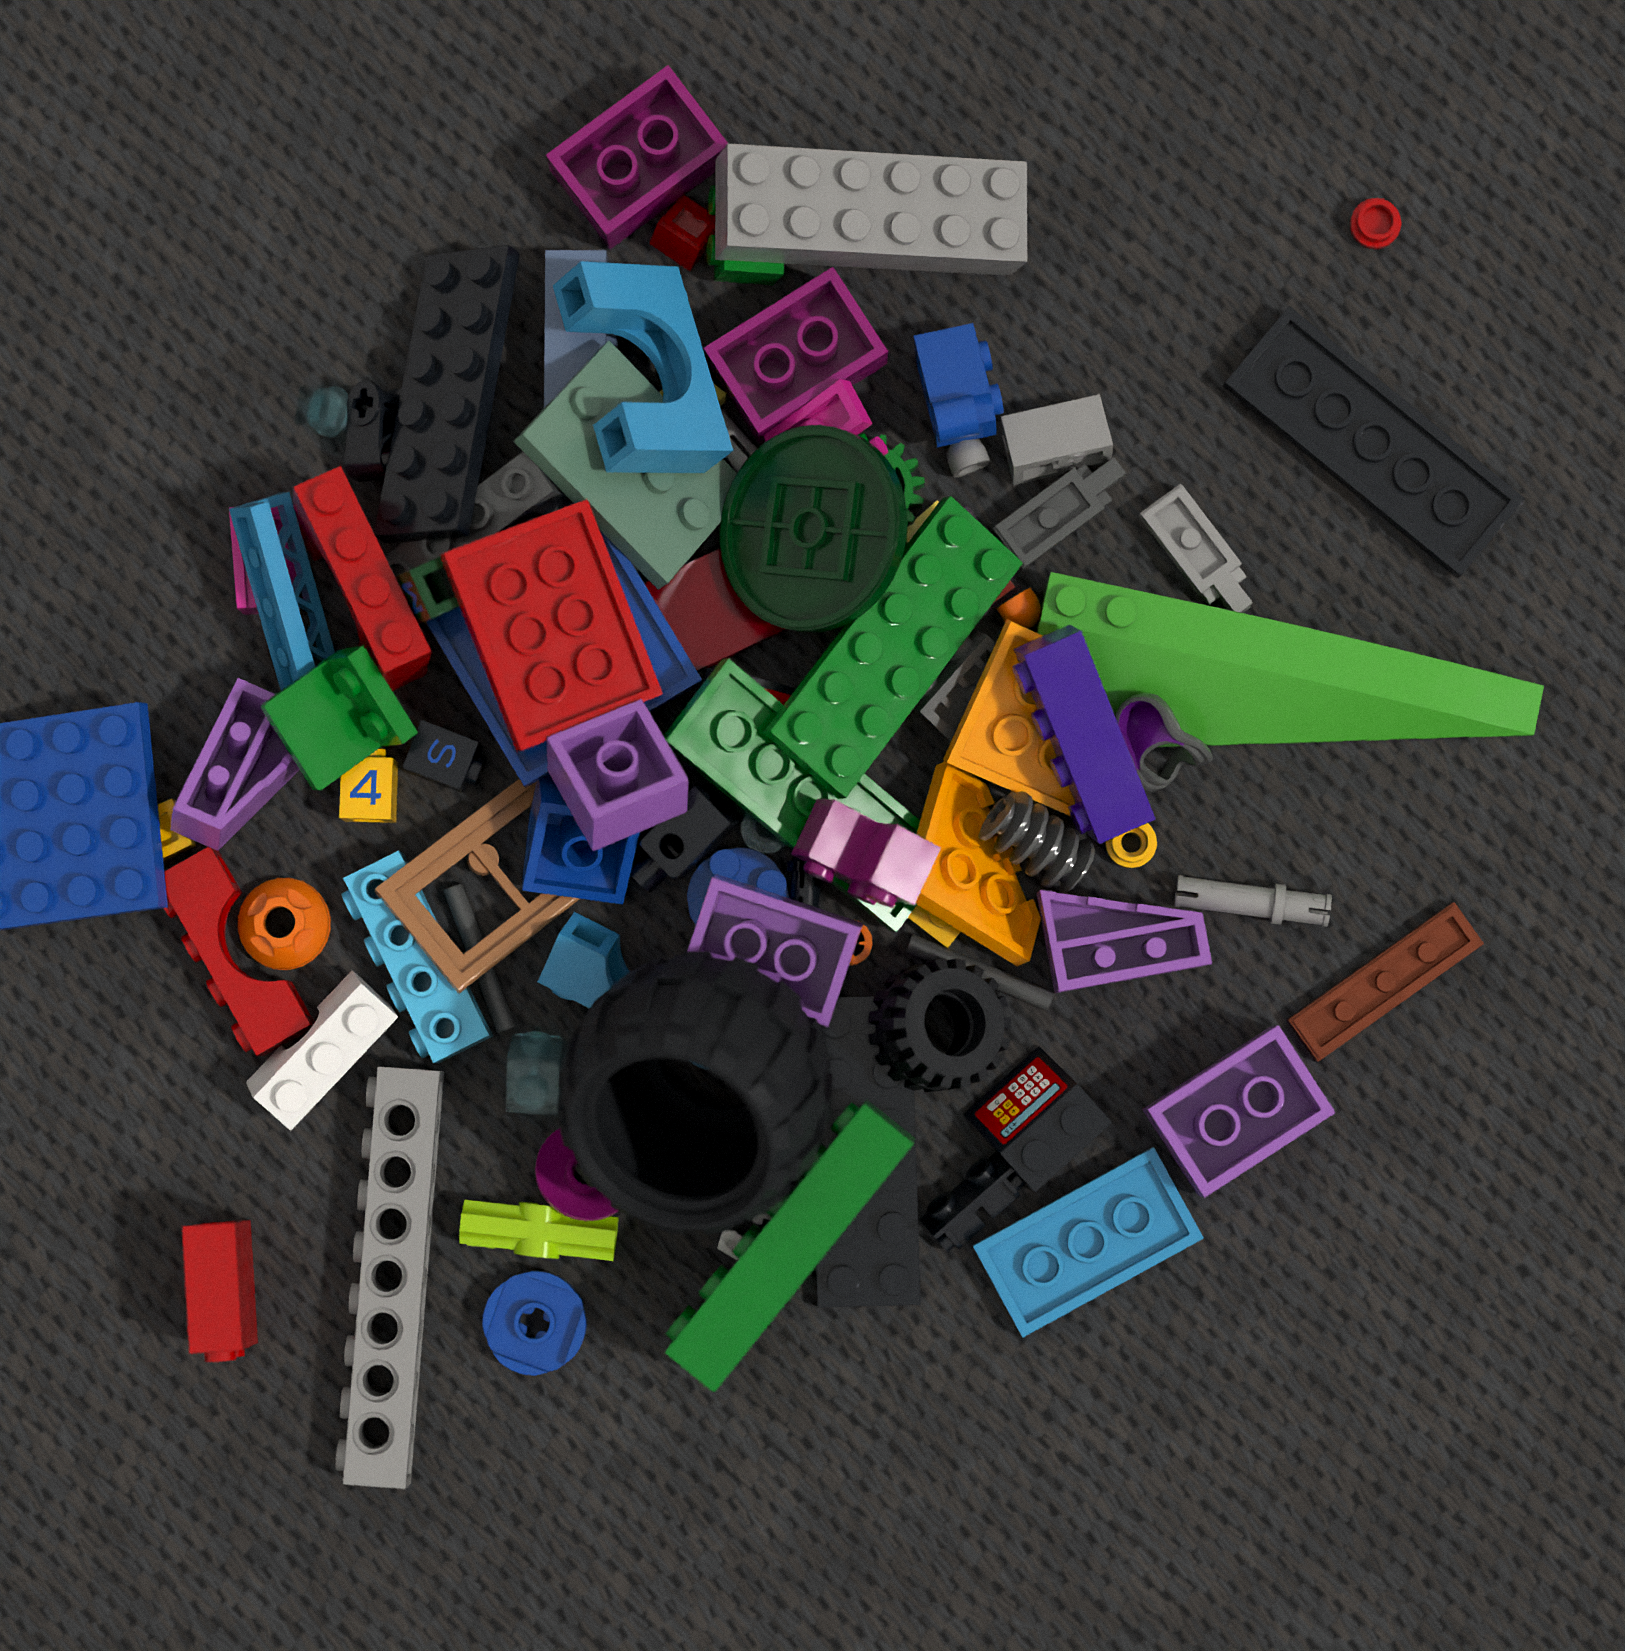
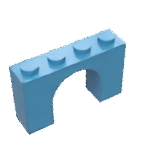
M580 261L553 285L566 332L607 333L618 335L631 341L648 356L661 380L663 389L662 403L621 402L593 425L606 472L705 473L733 452L729 432L725 425L715 386L678 267Z

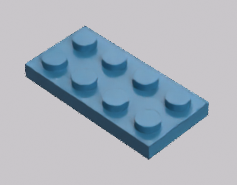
M1151 1147L972 1246L1023 1338L1204 1238L1155 1148Z

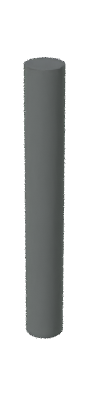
M458 884L445 889L443 892L467 952L479 943L483 937L462 884ZM493 967L477 979L497 1034L517 1026Z
M914 934L905 952L926 962L939 959L947 961L956 958L965 960L966 966L975 964L984 969L982 979L993 977L999 985L996 989L997 991L1046 1011L1055 993Z

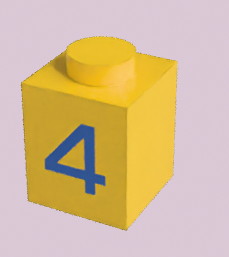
M377 749L341 776L339 818L343 821L396 823L398 762L394 758H386L385 749Z

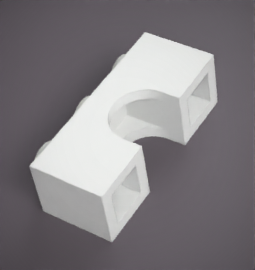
M353 970L317 1007L319 1010L318 1018L304 1037L288 1049L281 1045L246 1081L252 1097L290 1131L398 1018L390 1004Z

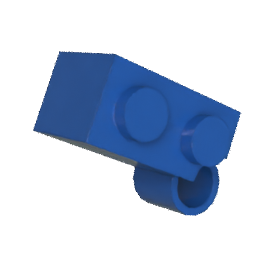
M970 323L914 335L915 360L937 447L956 444L964 440L997 435L995 415L1004 413L1001 392L998 383L989 385L986 371L993 370L991 354L987 340L978 342L974 324Z

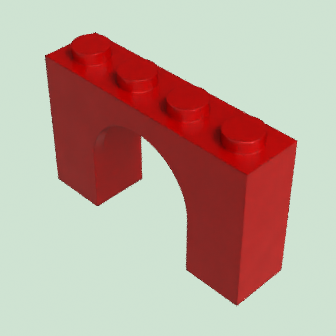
M339 466L294 486L293 506L302 538L313 561L324 558L332 571L356 625L359 635V646L364 645L392 691L425 676L432 651L342 467Z

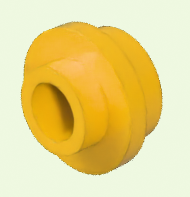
M1146 823L1105 841V846L1109 857L1117 865L1124 868H1137L1146 864L1153 857L1157 847V838L1153 828ZM1132 833L1138 836L1140 839L1138 851L1130 853L1123 849L1121 840L1125 834Z

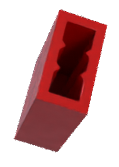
M251 1220L198 1223L182 1226L189 1354L204 1353L205 1362L236 1360L237 1357L245 1356L246 1348L258 1343Z

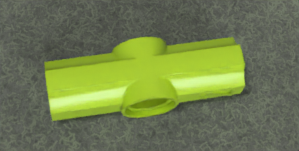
M465 1199L461 1213L459 1244L493 1249H511L514 1254L559 1259V1256L563 1255L614 1261L619 1217L610 1216L596 1221H581L559 1213L552 1206L537 1205V1203L519 1202V1205Z

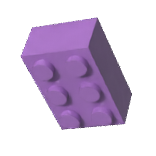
M716 874L711 879L687 952L709 951L714 958L733 961L736 956L758 965V971L777 983L783 980L801 997L799 1003L808 1017L816 1018L819 1024L828 1027L863 923Z
M1279 1025L1270 1026L1142 1109L1196 1194L1204 1198L1335 1114L1332 1106Z

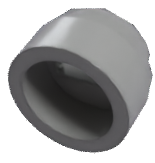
M979 439L964 440L951 444L947 451L948 465L955 478L979 470L991 462L985 446Z

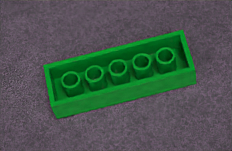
M868 1099L864 1101L860 1108L853 1102L847 1106L830 1128L837 1134L836 1138L828 1148L822 1144L820 1145L811 1166L803 1173L804 1178L796 1188H793L781 1201L766 1212L771 1216V1219L763 1229L753 1224L731 1252L739 1259L730 1270L721 1264L698 1294L705 1299L699 1309L696 1311L692 1306L688 1305L665 1334L672 1342L664 1353L713 1393L914 1144V1136Z

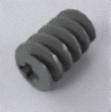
M1024 791L1008 793L999 800L989 812L978 835L979 839L987 841L997 833L998 837L994 844L995 851L1002 853L1013 845L1014 848L1010 854L1009 861L1017 865L1027 857L1030 858L1025 867V874L1033 877L1044 869L1040 885L1048 889L1057 881H1060L1058 890L1062 894H1066L1075 887L1086 874L1094 860L1095 848L1093 843L1086 839H1080L1075 829L1071 827L1064 828L1062 819L1055 815L1049 816L1047 808L1039 803L1033 804L1032 796Z

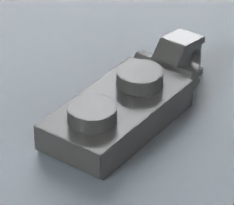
M1115 457L1093 473L1086 464L1077 470L1074 467L997 524L992 531L1001 543L1023 562L1020 567L1023 571L1104 511L1105 506L1112 501L1106 490L1124 478L1126 472Z

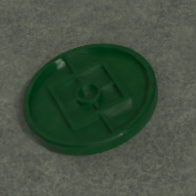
M807 425L786 430L756 449L739 469L731 483L722 509L719 533L721 557L726 575L735 593L744 605L755 615L772 625L799 632L813 633L842 627L866 613L888 589L899 568L905 549L908 526L907 507L898 476L890 462L873 444L854 433L831 426Z

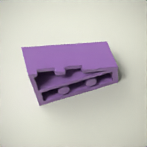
M240 678L237 679L173 807L171 831L218 851L300 770L261 710V705L273 697L274 693Z
M1039 890L1036 893L1055 994L1212 964L1203 913L1132 904Z

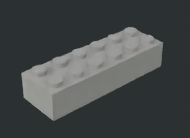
M727 144L716 158L715 260L1012 275L1027 263V162Z

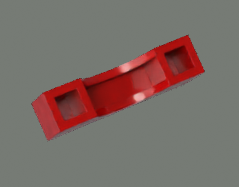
M207 847L164 871L168 908H164V910L171 919L178 915L187 931L186 934L181 936L182 942L191 958L196 963L203 960L212 978L206 981L208 989L220 1007L228 1004L237 1020L236 1023L231 1025V1029L243 1050L247 1052L253 1049L256 1056H265L281 1045L309 1031L315 1021L292 981L257 980L242 971L229 953L225 935L227 918L233 905L242 895V891L219 850Z

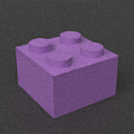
M642 699L547 737L548 772L592 851L687 812L688 778Z

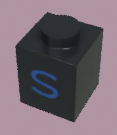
M421 720L417 729L418 733L413 739L402 768L409 773L461 793H465L468 783L476 786L487 761V757L480 755L483 746L478 741Z

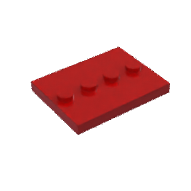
M588 499L440 555L517 752L547 741V737L640 699L645 702L663 695Z

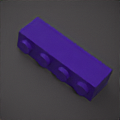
M1069 624L1014 648L1019 663L1012 666L1013 673L1024 694L1031 692L1038 710L1032 712L1031 717L1042 741L1050 739L1056 757L1050 760V764L1061 788L1068 786L1075 804L1068 808L1080 834L1087 832L1092 839L1101 844L1155 820L1154 813L1082 631Z

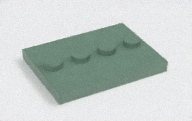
M607 341L513 442L574 504L588 499L599 530L659 590L671 581L721 522L726 495L737 473L724 459L705 473L606 472L593 425L621 402H663V396L610 341Z

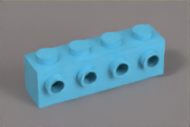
M397 851L344 877L343 879L349 890L341 893L352 918L355 921L363 918L371 936L364 939V942L377 967L385 963L393 979V982L387 984L386 987L394 1005L399 1012L407 1009L416 1028L410 1030L409 1035L417 1052L422 1059L430 1055L433 1063L439 1064L493 1037V1034L470 987L468 986L461 993H457L415 942L412 935L406 931L403 924L397 920L384 904V901L375 893L376 887L408 864L405 855ZM421 890L415 896L436 920Z

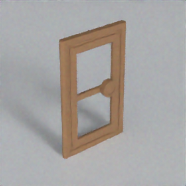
M518 779L374 890L457 993H461L580 900L579 898L542 893L528 903L498 866L499 854L493 846L484 843L531 807L536 782L525 788L521 780ZM468 855L467 862L471 871L481 876L491 874L520 911L463 954L415 894Z

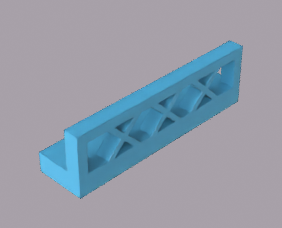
M282 492L229 509L280 690L315 667L312 656L322 662L335 653L290 492ZM276 506L283 525L279 534L277 533L270 509ZM286 543H288L289 550L285 548ZM285 558L293 562L296 578L293 584L291 583ZM300 592H302L303 599L298 597ZM299 607L308 613L310 626L307 632H305ZM314 641L316 642L317 648L312 646Z

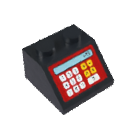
M1040 1046L963 1114L1033 1192L1039 1190L1112 1123L1082 1088Z

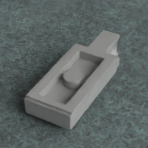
M1181 483L1139 514V518L1199 597L1202 595L1208 605L1218 599L1226 610L1244 613L1251 607L1253 602L1239 585L1246 578V575L1240 568L1242 565L1241 561Z

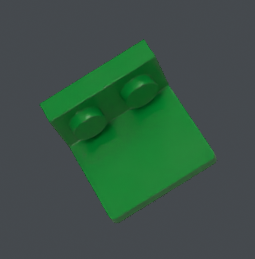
M364 645L336 651L261 705V710L311 788L315 791L327 787L380 747L404 744L418 733Z

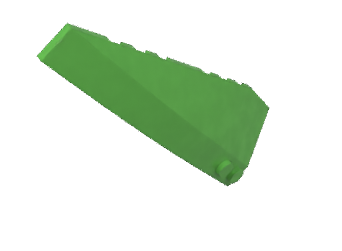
M1050 572L1047 579L1041 614L1036 630L1041 635H1047L1070 624L1082 631L1114 715H1116L1119 706L1127 698L1142 693L1155 694L1161 697L1171 708L1180 728L1184 732L1200 739L1207 746L1533 736L1544 689L1543 685L1388 646ZM1164 744L1158 746V748L1180 746L1176 744Z

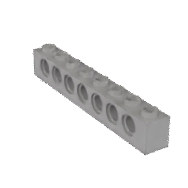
M377 1067V1077L369 1076L367 1082L366 1107L374 1108L373 1127L365 1128L363 1132L362 1159H370L368 1180H360L357 1198L358 1210L365 1211L364 1232L356 1231L353 1246V1261L361 1263L360 1283L351 1284L349 1295V1314L357 1315L355 1335L347 1336L344 1355L345 1366L353 1367L351 1387H343L340 1402V1418L348 1419L347 1439H339L336 1452V1470L344 1471L343 1484L406 1489L411 1484L444 1071ZM400 1105L409 1107L415 1116L414 1127L406 1135L395 1133L389 1124V1116L392 1110ZM394 1157L405 1159L411 1169L408 1182L401 1187L389 1183L385 1176L386 1164ZM390 1208L399 1210L406 1218V1230L399 1238L387 1236L381 1228L382 1215ZM386 1260L395 1262L402 1271V1281L394 1290L382 1287L376 1277L378 1266ZM378 1313H388L397 1321L398 1332L392 1341H382L373 1333L372 1322ZM382 1365L392 1372L394 1383L389 1392H376L369 1385L368 1373L372 1366ZM368 1418H380L388 1425L389 1439L385 1444L375 1445L366 1439L364 1424Z

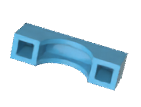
M574 912L560 931L538 983L550 988L560 998L574 1000L591 1008L596 999L630 972L622 957L620 934ZM694 1064L695 1066H697V1067H699V1068L706 1069V1068H703V1067H701V1066H698V1065Z

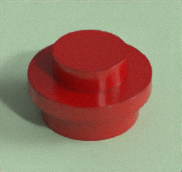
M1371 198L1361 202L1355 208L1350 219V230L1354 239L1360 245L1369 249H1381L1389 246L1397 238L1401 229V217L1397 208L1389 201L1381 198Z

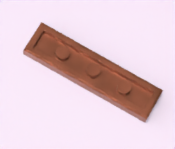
M1452 902L1288 1018L1287 1022L1314 1060L1319 1062L1484 943L1455 902Z

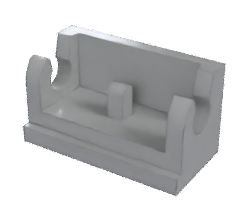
M1100 394L1001 416V426L1004 434L1002 439L1013 485L1066 474L1074 467L1077 470L1084 464L1088 468L1101 466L1112 459L1113 442Z

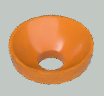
M293 878L268 880L254 888L245 898L238 915V932L241 943L247 953L258 963L276 970H293L312 962L324 949L331 931V916L322 895L304 881ZM277 907L289 909L295 918L294 929L283 938L273 937L265 926L268 913Z

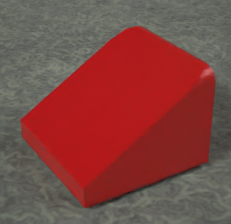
M684 195L679 198L657 223L649 243L688 271H691L707 249L710 234L715 235V216L709 215L706 209Z

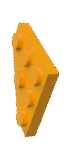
M1007 619L943 760L1015 793L1024 791L1032 796V800L1071 816L1068 807L1075 804L1069 787L1061 788L1053 773L1050 760L1055 758L1056 754L1050 739L1042 741L1033 723L1031 713L1038 709L1031 692L1027 694L1022 692L1012 669L1013 665L1019 663L1014 648L1044 635Z
M944 761L935 767L916 835L941 847L915 903L1015 966L1022 965L1030 961L1041 916L1034 899L1027 901L1016 876V873L1022 870L1020 865H1014L1009 861L1013 850L1012 845L1006 851L998 853L994 850V844L998 837L997 833L987 841H982L978 838L979 831L990 812L989 806L995 804L988 785L969 772Z

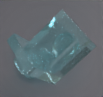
M530 1031L524 1034L512 1035L507 1057L506 1112L558 1115L560 1088L558 1086L560 1080V1060L563 1050L562 1037L549 1036L541 1031Z

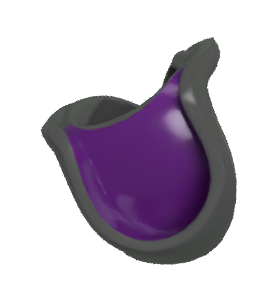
M1151 693L1136 694L1127 698L1119 706L1115 717L1145 791L1156 792L1167 787L1176 778L1183 764L1199 767L1213 761L1212 752L1207 745L1180 728L1173 711L1158 695ZM1164 744L1182 746L1173 752L1160 775L1155 774L1145 765L1144 759L1146 755L1154 748Z

